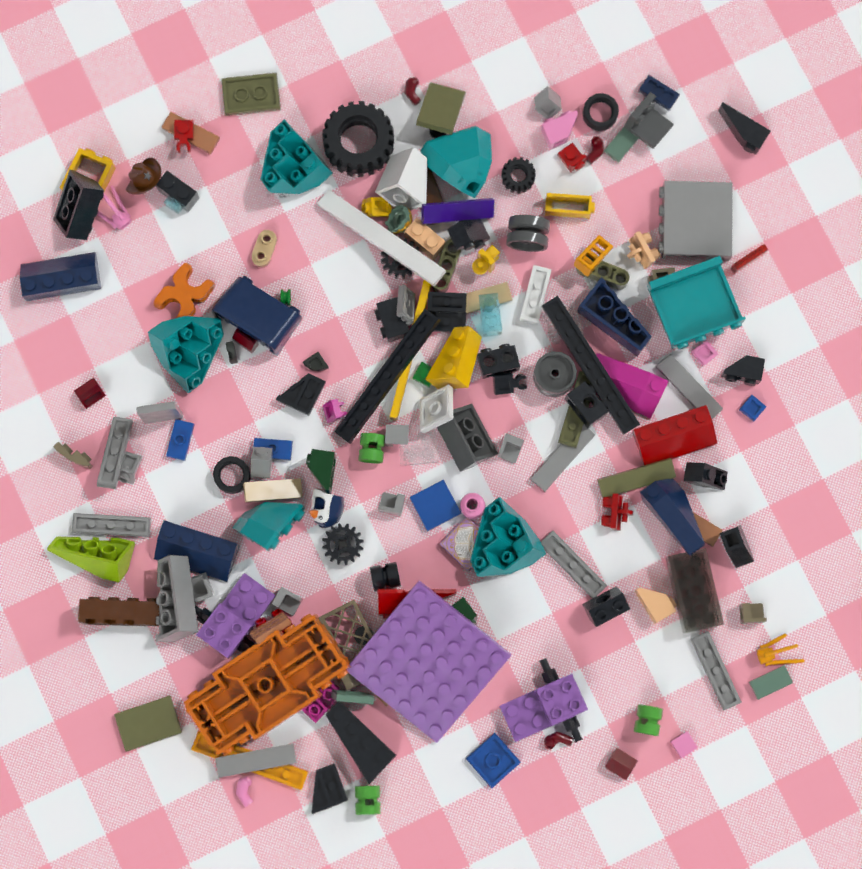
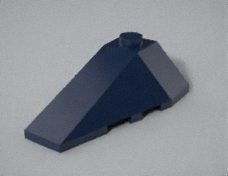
M673 478L654 481L640 492L643 503L689 556L705 545L685 491Z

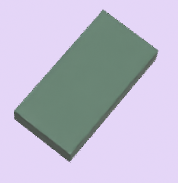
M623 127L604 150V153L619 163L639 138Z
M785 665L749 682L757 700L793 683Z
M332 690L331 698L335 701L374 704V697L368 692Z

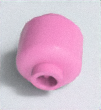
M476 493L466 494L460 502L463 515L469 519L480 518L486 507L484 499Z

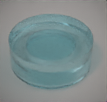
M167 197L164 201V204L177 214L183 209L171 197Z

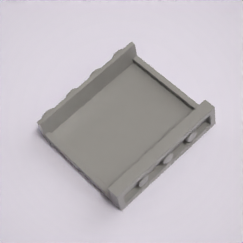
M664 181L663 186L659 188V198H662V205H659V216H662V223H659V234H662V241H659L658 250L662 253V259H665L666 256H720L722 260L729 261L731 259L732 182Z

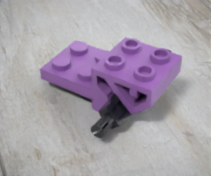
M244 573L222 604L219 603L213 613L205 607L201 609L195 605L196 615L198 616L197 621L203 624L196 635L228 659L236 650L243 653L255 645L247 638L249 632L253 630L255 621L261 618L276 595Z
M547 658L540 660L539 662L544 671L541 675L546 685L500 705L501 712L515 742L563 722L566 731H571L576 743L583 739L578 730L580 724L576 715L587 711V705L573 674L559 679L555 668H550Z

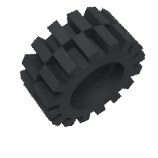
M514 157L512 161L511 159L508 160V163L504 164L501 175L502 183L506 186L505 188L507 190L510 189L512 193L517 191V194H520L521 191L525 193L527 189H530L534 184L536 176L533 164H530L528 159L523 160V157H520V159ZM515 169H521L525 172L526 177L523 181L517 182L512 179L511 173Z

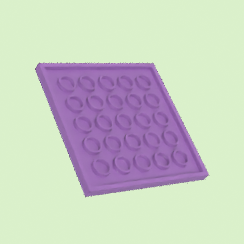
M419 580L350 662L351 668L347 671L433 741L438 743L511 657V653Z

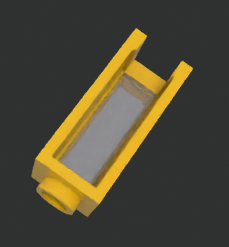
M547 193L545 216L590 219L591 213L594 214L595 202H592V196Z

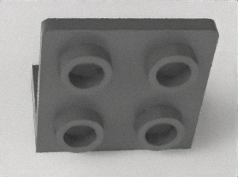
M650 92L629 116L624 128L654 149L674 124L653 109L655 106L653 101L656 96Z

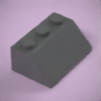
M473 404L453 409V419L437 427L460 472L470 469L498 454Z

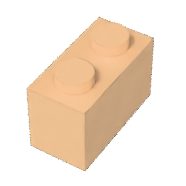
M418 218L404 231L405 238L410 242L413 241L414 245L419 247L433 261L441 253L446 243L444 239L426 224H423Z

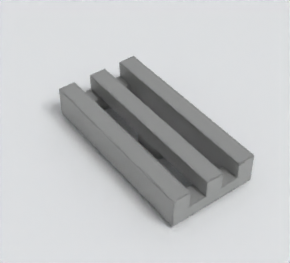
M403 284L398 287L397 316L401 317L403 322L406 321V324L409 326L414 323L415 293Z

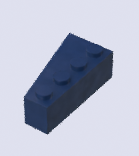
M603 277L600 278L578 307L577 312L637 357L652 338L638 319L630 313L629 308L620 301L613 289H610Z

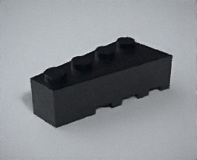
M338 701L326 714L368 784H370L397 755L342 702Z

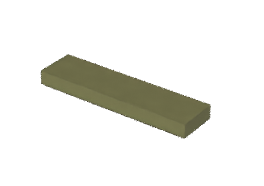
M579 371L574 389L583 382H586L588 385L590 384L582 371ZM583 401L584 406L588 408L590 401ZM570 406L566 413L558 443L576 448L583 422Z
M668 458L597 479L603 498L641 488L657 480L672 479L676 477L672 459Z

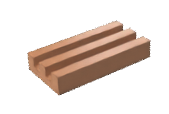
M282 612L250 631L249 634L257 644H260L268 635L276 630L280 632L290 626L291 622Z

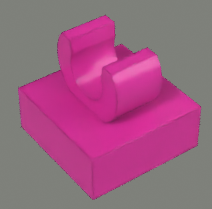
M332 399L322 405L327 423L335 422L347 414V412H341L340 410L344 402Z

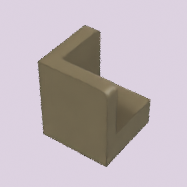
M762 603L739 604L741 624L767 622V618H764Z

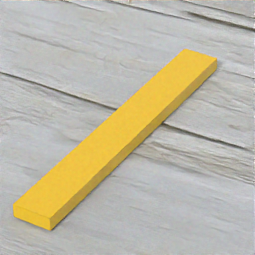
M425 280L423 281L414 323L426 308L431 284ZM412 361L399 377L390 420H398Z

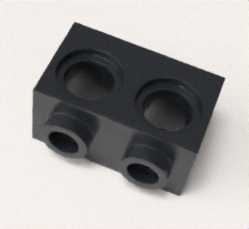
M503 344L499 346V349L495 350L486 348L477 355L482 379L493 377L495 374L520 370L515 345ZM504 354H510L513 360L510 362H505L502 359V356ZM490 358L494 361V365L486 366L483 361Z

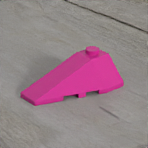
M597 353L596 356L630 409L651 419L669 381L653 373Z

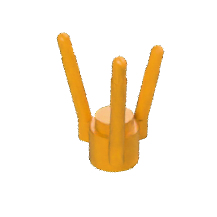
M783 634L766 644L760 645V649L756 650L761 665L804 663L805 660H772L775 659V654L798 647V644L776 650H773L772 647L768 648L787 637V634Z

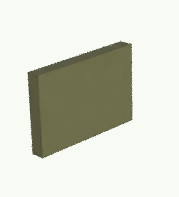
M277 72L221 78L225 116L281 110Z
M430 82L416 125L452 135L466 91Z
M171 695L114 714L125 752L183 733Z

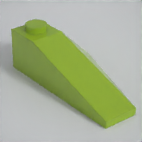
M56 536L47 547V550L102 579L119 583L128 572L135 542L121 538H111L110 541L99 540V537H93L92 540H81L80 537Z

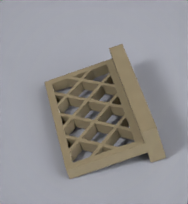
M355 599L318 618L334 639H336L338 632L349 635L345 646L338 644V647L344 648L343 655H345L346 649L358 654L364 640H370L365 638L366 633L369 638L373 636ZM352 605L356 610L354 620L343 616L345 609ZM332 615L340 618L337 628L328 626L325 619ZM357 616H359L361 622L356 621ZM342 618L353 622L350 633L339 630ZM355 623L364 626L363 637L352 634ZM330 629L335 630L334 636ZM351 636L362 639L358 650L347 647ZM349 673L341 678L347 691L362 684L356 681Z

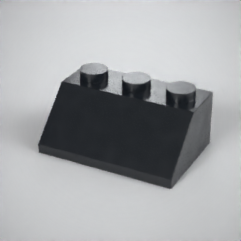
M69 170L53 220L66 238L87 240L89 233L92 231L94 218L98 214V206L103 199L104 190L97 181L74 170Z

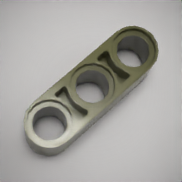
M452 239L447 240L438 262V265L441 267L444 263H450L452 268L446 270V273L440 279L445 281L446 285L444 287H438L437 285L434 287L432 285L435 292H447L461 255V249L454 253L448 250L450 246L454 245Z
M601 261L589 276H585L576 268L579 275L596 282L603 277L606 284L616 290H623L630 279L629 273L626 270ZM599 269H604V270H606L607 275H606V276H601V275H599L598 270H599ZM622 276L625 282L619 283L615 277Z

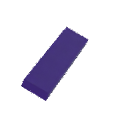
M493 198L422 204L421 222L423 224L494 218Z

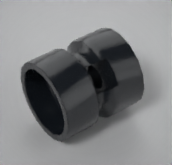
M396 562L387 563L385 567L380 565L369 567L374 592L378 591V589H385L386 586L390 588L401 586Z

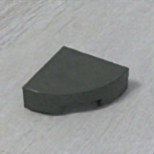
M226 342L230 363H238L234 342Z
M319 352L303 361V364L313 371H324L329 368Z

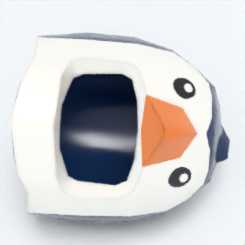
M314 489L312 510L309 511L314 522L321 528H328L338 523L343 514L344 497L326 494L323 490Z

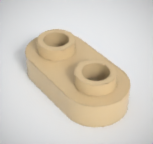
M264 230L258 235L252 252V261L257 267H266L271 261L277 244V237L273 231ZM266 236H269L271 239L270 241L266 242L264 241V238ZM264 254L265 256L263 259H259L258 255Z

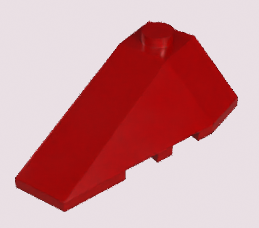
M378 589L379 616L387 619L409 591L406 592L404 589ZM431 589L442 599L456 595V589Z

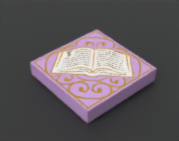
M467 517L440 543L466 571L472 567L470 559L479 530Z

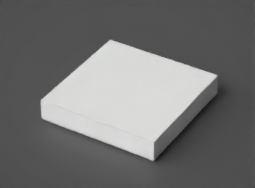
M449 384L420 399L421 432L426 433L453 419V387Z

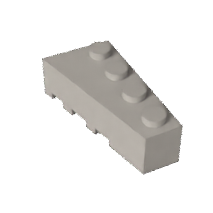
M169 555L158 560L157 586L160 587V593L156 600V605H159V617H156V625H159V634H156L155 642H176L198 632L188 556Z

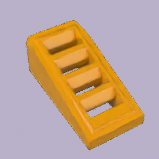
M598 235L576 258L573 265L585 276H589L614 246ZM598 243L605 250H601L598 246H596V244Z

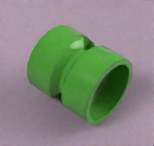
M361 433L360 445L362 449L359 450L358 461L373 464L383 463L384 452L381 448L385 447V435ZM374 445L375 448H368V446Z
M638 704L636 715L639 719L635 721L633 732L659 736L660 725L658 721L662 720L663 709Z
M355 786V798L358 799V802L355 803V815L381 814V804L377 801L380 797V786ZM365 799H371L370 805H365Z

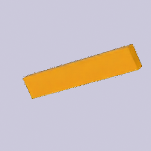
M198 731L191 750L214 759L224 757L223 754L217 756L214 747L209 746L202 733ZM235 745L233 746L235 750L226 756L250 752L251 750ZM292 765L252 771L255 774L301 791L308 775V771Z

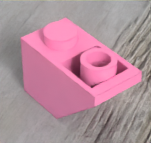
M577 110L573 112L566 111L561 114V117L556 119L549 118L543 122L541 131L549 149L567 143L577 120Z

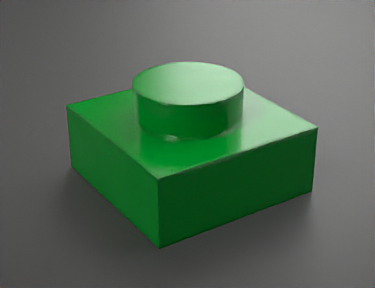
M421 362L413 376V380L430 388L431 384L425 379L432 367Z

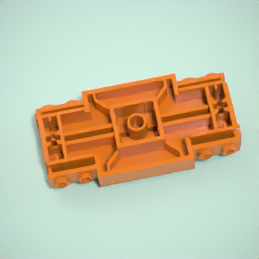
M307 614L300 619L302 623L296 627L293 624L285 629V634L282 631H274L260 644L256 643L213 672L212 675L216 681L211 679L203 685L204 689L199 692L195 690L187 695L188 699L184 701L186 712L190 714L209 746L214 747L217 756L221 754L224 756L235 750L233 746L238 743L243 745L251 739L250 735L253 740L261 738L322 697L320 688L322 691L332 685L331 680L336 677L341 679L349 673L347 670L351 666L348 658L344 657L337 642L330 635L324 624H321L317 614Z

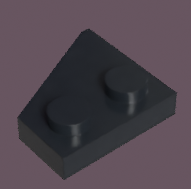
M308 373L298 383L289 387L290 389L282 395L277 396L276 401L310 416L326 381Z
M335 763L316 770L312 814L348 801Z

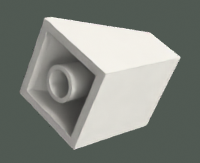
M414 147L391 155L375 192L393 207L404 205L410 210L422 207V204H426L427 158Z

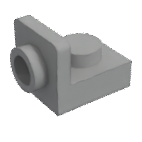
M125 452L119 477L120 482L134 484L135 475L142 461V456Z

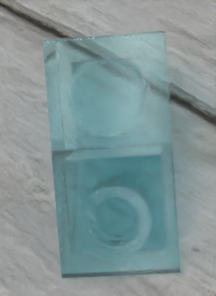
M498 293L478 295L483 337L502 335Z

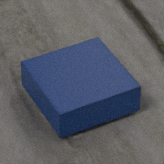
M751 395L739 410L754 422L767 406Z

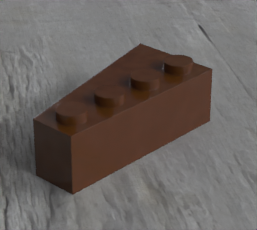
M88 597V599H79L78 623L84 625L159 626L156 625V617H159V605H156L157 598H147V601H139V598H127L126 601L120 600L118 597H108V600H101L100 597Z

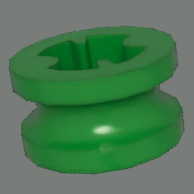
M281 289V302L291 306V289L287 291Z

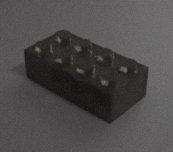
M706 548L699 549L691 556L685 552L666 557L665 560L683 634L724 625Z

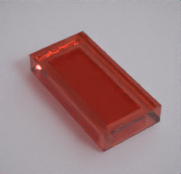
M761 245L735 262L731 267L734 275L765 255L768 251L766 245Z

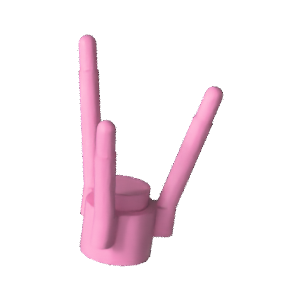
M110 186L112 194L121 210L118 211L104 193V200L115 212L112 216L114 220L112 221L99 211L97 215L111 224L114 229L118 227L122 230L131 223V216L126 211L114 187Z

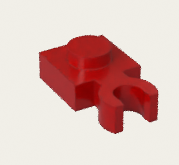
M174 120V139L179 140L176 145L178 153H181L182 146H187V152H191V145L188 140H194L193 120Z

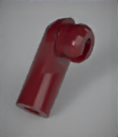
M416 77L409 78L406 81L404 92L414 106L421 102V99L415 93L416 87L419 85V80Z
M594 136L591 139L592 152L586 158L590 165L604 153V143L599 136Z
M557 731L546 736L544 746L550 750L558 743L571 746L574 738Z

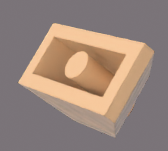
M640 587L634 591L654 624L676 612L675 607L677 605L671 596L668 598L666 594Z

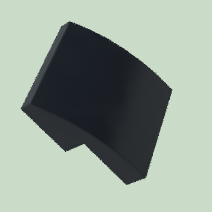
M428 293V311L441 320L433 332H452L454 327L466 326L467 293Z

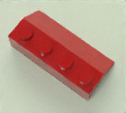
M707 405L635 428L632 432L643 465L668 458L674 459L718 444Z

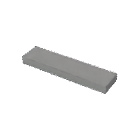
M671 354L656 367L694 408L707 405L712 419L723 410L718 402Z
M113 417L97 480V487L117 489L133 424L132 419Z
M583 424L577 447L574 448L561 444L530 480L546 492L595 434Z
M73 513L72 533L150 537V517Z
M554 531L541 541L544 550L592 599L607 587L595 572Z
M709 631L691 638L692 645L723 711L742 703Z
M294 744L215 758L218 778L297 763Z

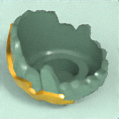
M398 205L391 210L389 218L385 221L388 231L397 235L404 232L412 223V213L408 207Z

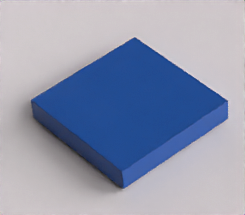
M444 479L410 497L427 532L461 514Z
M496 733L490 736L466 758L491 789L521 763Z

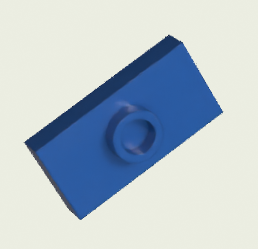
M175 419L166 457L186 461L195 426L194 423Z
M254 438L253 447L273 448L272 459L291 461L293 441Z

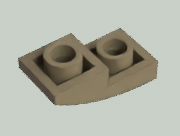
M57 442L53 446L55 450L71 462L89 469L93 467L90 463L92 459L85 452L81 454L76 450L71 455L73 450L66 443L62 445L60 442Z

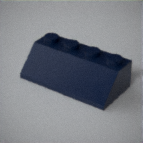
M96 252L21 264L20 285L22 297L26 301H33L102 289Z
M163 520L157 538L154 559L160 560L169 555L188 556L190 571L199 574L206 572L209 577L228 582L240 545Z

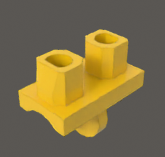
M493 245L486 251L483 248L479 250L477 259L472 264L473 272L477 275H484L487 271L491 273L495 269V262L499 259L498 255L500 252Z

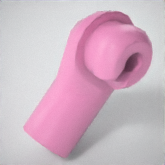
M247 776L239 779L236 794L245 807L253 802L247 793L248 787L252 784L251 779Z

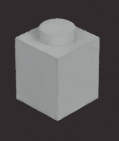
M253 447L251 477L270 478L273 448Z

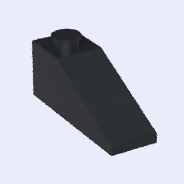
M722 102L718 112L746 152L757 155L771 130Z

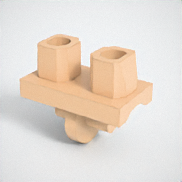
M640 231L636 232L629 239L631 245L628 247L631 252L627 256L629 259L635 258L636 262H640L644 269L649 268L661 256L657 248L649 249L648 244L652 242L649 232L642 234Z

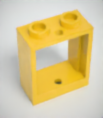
M79 148L59 188L63 191L69 170L77 171L84 157L106 167L98 182L105 192L116 169L113 160L106 156L101 158L88 148L85 150Z

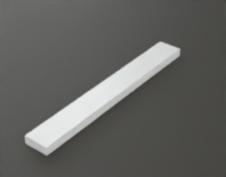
M328 190L318 201L317 205L434 287L446 273L444 268L332 191Z

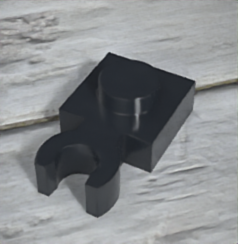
M512 373L493 375L494 394L514 393V387L521 390L526 389L527 386L525 384H519V381L526 379V376L518 374L513 378Z

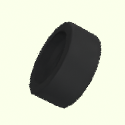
M594 94L585 102L583 120L592 130H608L617 120L619 113L618 104L608 94ZM597 102L606 103L611 108V117L605 122L595 121L590 116L591 106Z
M225 457L217 462L214 467V482L225 493H239L243 491V483L250 482L251 474L249 467L238 457ZM236 464L242 469L243 479L238 485L227 486L222 482L220 475L226 465Z

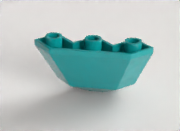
M285 119L270 132L260 178L270 193L301 194L320 186L333 174L320 156Z
M472 126L454 132L452 135L447 134L426 141L420 152L427 158V167L459 191L475 198L484 186L491 167V134L477 126Z
M182 316L167 320L148 331L151 347L161 365L187 393H190L203 383L224 335L219 318Z
M498 497L485 507L470 559L478 577L511 574L533 565L546 555L539 538L528 523L502 498Z
M264 502L244 512L232 528L269 552L271 548L274 550L280 542L279 537L282 538L283 535L287 536L293 528L291 524H294L296 520L299 522L303 518L305 507L302 504Z

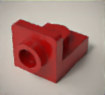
M573 142L557 154L570 172L575 169L578 171L585 166L587 156L585 154L582 155Z

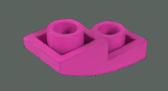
M332 680L331 686L323 691L320 689L322 697L302 709L315 723L336 702L331 698L332 690H341Z

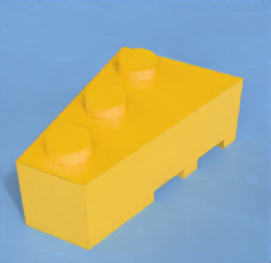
M470 326L454 327L425 380L437 389L448 384L453 389L469 388L482 336Z

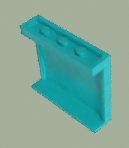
M720 256L648 283L647 289L672 349L678 348V350L688 347L690 342L700 343L707 339L706 336L713 334L715 337L723 334L725 329H737L746 320L745 316L742 317L726 279L721 266L723 262Z

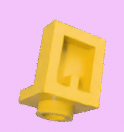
M370 197L362 200L361 211L368 217H388L391 213V204L382 197Z

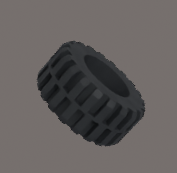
M352 101L348 102L347 107H344L343 104L339 106L338 111H333L330 114V119H326L325 129L322 132L323 146L326 157L329 158L333 167H337L339 172L343 173L345 171L348 176L352 177L353 174H358V177H364V173H368L370 176L374 174V170L380 171L383 168V164L388 163L390 155L393 154L394 130L391 120L388 116L384 115V111L381 108L375 109V105L369 103V106H367L365 101H359V104H354ZM352 126H366L375 132L376 143L367 152L352 153L342 146V134Z

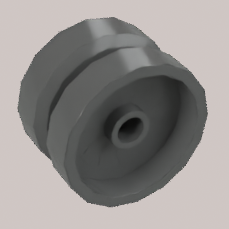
M514 215L509 218L508 229L512 232L507 235L506 245L508 247L527 252L547 250L549 239L545 235L550 230V221L548 219L534 215Z
M553 351L546 353L539 358L535 365L533 374L535 387L547 397L556 398L565 395L570 391L576 379L577 370L575 363L568 355L562 352ZM556 372L558 373V376L555 377L552 375V373L554 374Z

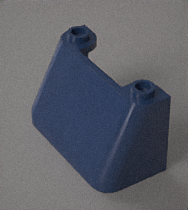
M238 277L212 308L211 311L214 317L219 318L221 321L225 319L226 323L243 331L260 342L262 346L269 348L271 353L278 356L301 322V311L292 305L290 307L286 306L252 284L253 281L248 277Z

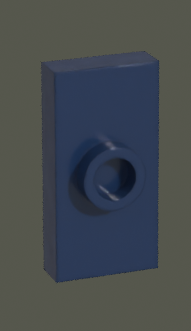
M650 75L647 76L638 90L644 96H647L650 92L656 96L654 102L668 111L671 110L680 96L679 93Z

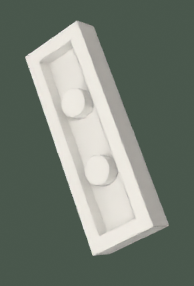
M533 265L520 321L538 325L542 310L541 306L544 302L552 269Z

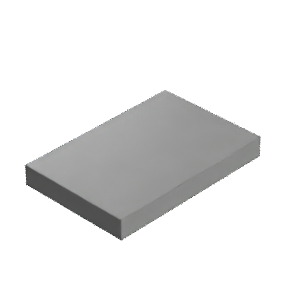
M174 401L136 408L137 415L145 424L183 419V413Z

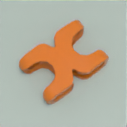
M184 263L173 275L175 287H164L155 298L154 307L164 309L169 303L176 302L181 305L180 312L176 318L194 316L196 308L193 303L205 302L213 292L215 283L208 279L200 286H190L188 279L193 269L189 263Z

